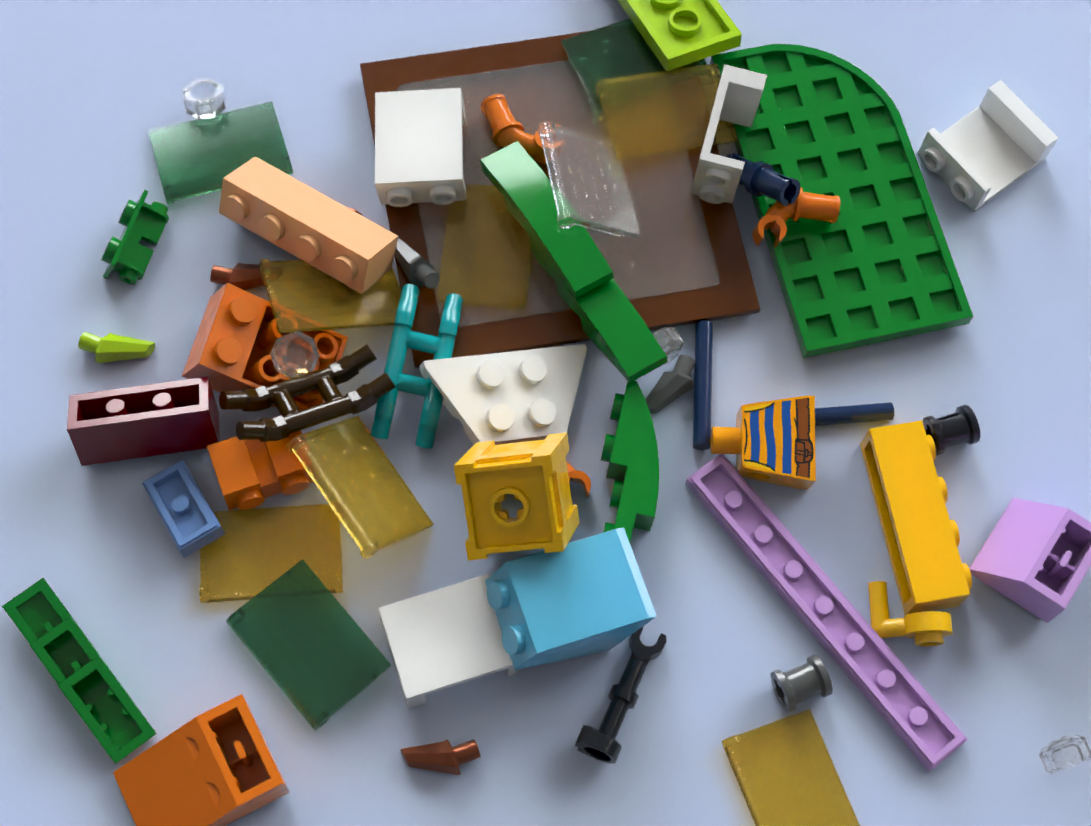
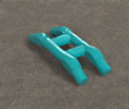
M406 284L401 291L384 373L388 374L396 388L377 400L378 403L370 435L379 439H388L398 391L424 396L425 399L415 445L432 449L443 395L430 378L425 380L421 377L402 374L407 348L434 354L433 360L452 358L463 298L454 293L446 296L438 337L414 332L411 330L420 290L416 285Z

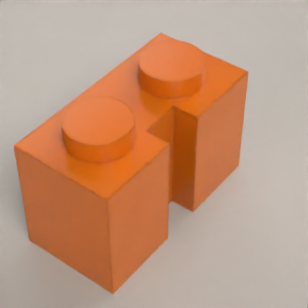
M301 430L289 434V437L278 441L261 442L259 439L239 440L235 436L207 446L229 510L235 508L239 510L252 509L261 505L267 497L279 493L284 495L296 494L305 490L309 483L317 481L314 466Z

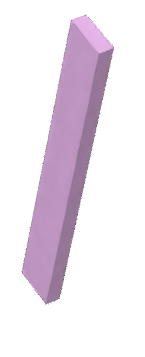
M719 454L687 478L685 484L928 772L968 740L723 454Z

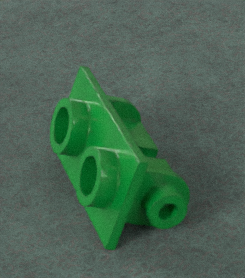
M144 190L137 202L128 200L118 221L119 224L125 226L120 239L111 237L101 258L102 261L108 263L102 276L103 278L107 279L111 271L114 270L120 273L119 279L129 285H135L137 280L143 279L144 272L154 250L139 244L142 239L156 246L165 225L169 221L167 206L159 202H152L151 205L144 202L149 191Z

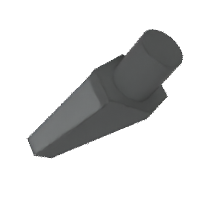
M398 238L394 255L408 280L419 287L435 288L440 282V276L434 271V266Z
M680 355L673 371L663 372L662 377L645 399L650 414L659 412L694 387L695 384L690 377L695 365L693 358L687 355Z

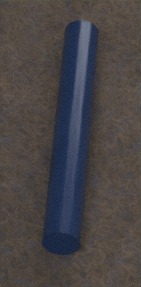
M699 321L695 324L693 448L696 450L710 449L713 323L709 321Z
M892 402L815 408V426L894 419Z

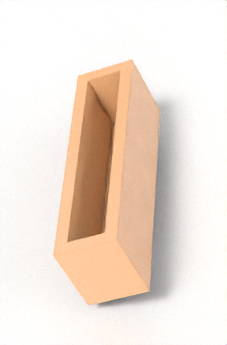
M256 156L223 178L219 207L220 214L361 294L364 293L391 270L398 235Z

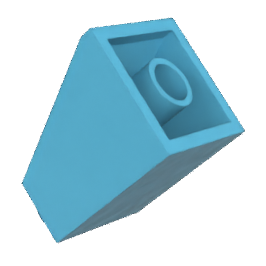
M624 527L568 543L564 551L550 553L541 551L505 562L485 580L487 599L490 606L495 610L502 631L503 647L510 655L514 670L609 651L657 617Z

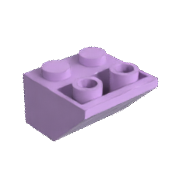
M1012 498L969 567L971 575L1048 623L1066 609L1091 566V522L1069 508Z

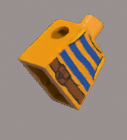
M807 395L742 405L736 415V427L712 426L710 435L711 454H736V470L743 478L808 490L816 481L815 396Z

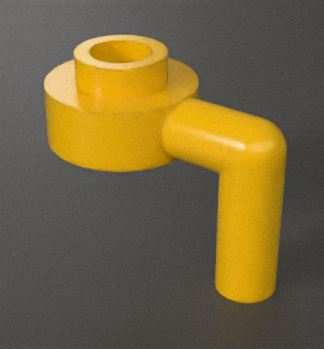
M874 581L868 583L871 627L880 638L907 637L915 639L916 646L929 647L944 644L943 637L953 634L951 614L947 612H917L907 614L903 618L889 619L887 582Z

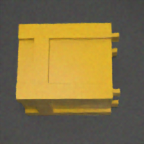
M567 433L549 434L545 440L495 445L494 441L476 442L454 464L456 484H461L467 520L469 537L465 544L468 561L487 559L493 553L543 548L544 553L565 550L580 523L577 505H572L566 455L570 451ZM506 494H513L515 499L521 500L523 507L517 511L516 518H510L508 511L501 508V502L504 501Z

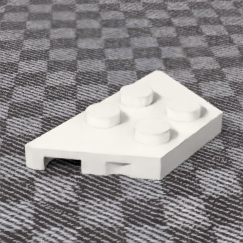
M586 344L427 360L422 362L419 369L424 379L430 378L443 395L445 400L442 403L450 414L462 423L463 431L473 445L476 442L494 441L495 445L545 440L549 434L567 433L587 347Z

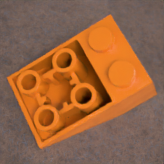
M226 283L208 301L182 377L192 379L208 376L212 390L220 393L222 391L255 389L261 386L268 387L328 367V364L339 361L342 358L348 337L230 283ZM318 390L293 397L300 411L325 403Z
M242 694L196 716L113 772L136 826H226L290 793L256 719Z

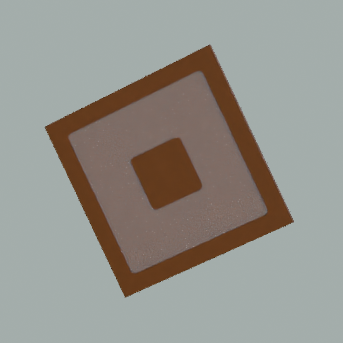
M627 25L360 63L374 146L375 92L462 89L466 125H463V177L467 200L455 201L448 205H438L433 202L412 203L406 207L385 205L390 232L398 235V238L432 264L434 271L440 276V282L435 288L429 289L426 286H417L420 293L411 331L438 337L446 296L454 293L463 298L452 358L540 349L591 340L583 331L580 317L558 294L555 280L533 257L529 234L507 210L504 196L482 171L480 159L504 148L503 146H496L492 142L491 135L493 132L480 109L482 101L494 94L505 96L515 121L523 125L525 133L535 135V132L542 127L556 129L553 144L563 142L559 158L551 164L539 163L534 158L533 160L554 184L590 234L613 270V279L642 317L649 330L760 312L733 203L713 204L702 200L699 195L690 193L710 120L695 62L666 71L635 25ZM714 137L710 153L720 155ZM395 257L400 290L402 291L403 286L406 284L416 285L408 280ZM411 349L415 369L419 368L423 361L433 360L434 354Z

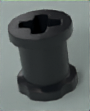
M966 404L957 407L955 413L936 419L933 416L923 418L926 435H931L934 440L936 456L943 454L945 448L963 442L971 445L980 440L978 420L973 410Z

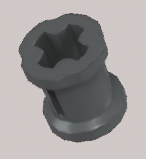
M817 655L808 657L804 665L787 672L775 670L770 674L774 693L786 712L795 710L797 703L820 694L825 698L833 693L830 676L825 665Z

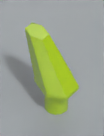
M83 332L78 342V348L95 354L96 363L145 358L154 351L155 342L112 333L102 338L88 332Z

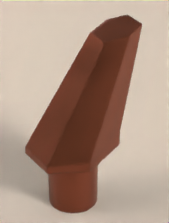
M238 263L234 268L214 265L211 270L210 280L212 283L223 285L230 283L238 288L247 290L277 282L283 274V266Z
M475 739L454 747L451 746L449 740L400 749L409 767L453 775L461 774L459 765L481 758Z

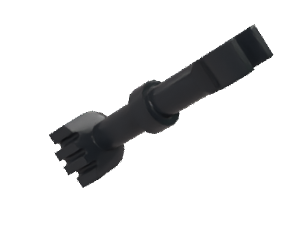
M643 627L630 636L629 647L632 654L619 683L611 687L608 698L611 701L599 729L583 725L575 743V746L578 747L577 751L605 763H616L622 748L615 738L628 709H633L639 698L636 690L649 660L657 658L664 649L666 635L662 633L656 644L650 647L645 646L640 641Z

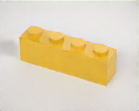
M922 420L870 428L860 443L904 615L958 607L970 595L972 576L968 565L961 562L959 555V529L953 519H949L945 504L948 500L947 486L944 479L938 477L934 465L936 458L934 440L931 435H926Z

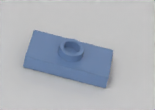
M183 459L142 482L169 534L184 558L225 535L223 528Z

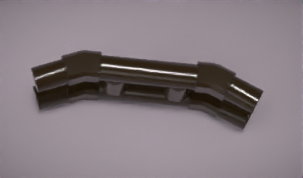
M366 344L350 356L346 355L339 361L328 364V367L268 387L261 386L255 389H242V391H222L219 395V405L222 410L241 409L244 412L261 411L275 404L281 414L280 416L261 418L259 421H239L236 425V435L239 440L259 439L261 442L278 441L289 437V434L350 413L354 415L363 412L378 403V399L396 388V386L385 372L366 385L365 383L358 389L346 393V396H342L336 385L349 381L359 374L358 371L377 359ZM318 390L325 403L300 411L293 397Z

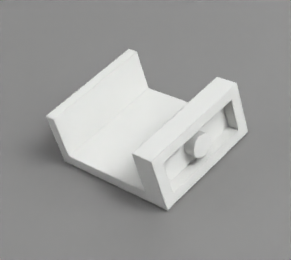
M724 64L690 193L699 195L702 200L709 203L720 204L727 202L732 204L745 162L710 153L718 121L722 120L751 128L767 75Z
M999 80L988 88L979 107L941 134L934 127L929 130L919 148L918 154L925 166L930 171L936 172L950 187L953 195L959 201L965 202L975 212L1044 161L1057 142L1058 137L1002 80Z
M461 88L375 92V187L381 205L389 204L394 207H406L412 203L425 202L448 205L455 201L467 200L463 177V125H466Z
M489 574L378 608L408 708L426 703V694L505 669L507 676L517 674L510 655L503 647L502 631L495 610L490 606L487 599L485 580L489 577Z

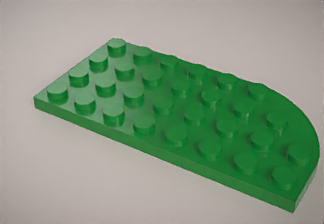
M769 44L711 56L709 65L717 90L724 64L767 75L752 127L728 122L738 155L754 163L763 161L772 165L775 172L798 180L803 192L840 197V211L835 224L805 218H798L795 222L789 218L785 222L787 227L786 235L775 248L774 234L770 231V228L764 230V237L803 358L969 324L973 314L900 112L885 90L869 75L848 61L831 53L801 45ZM751 194L760 221L776 200L765 195L757 197Z

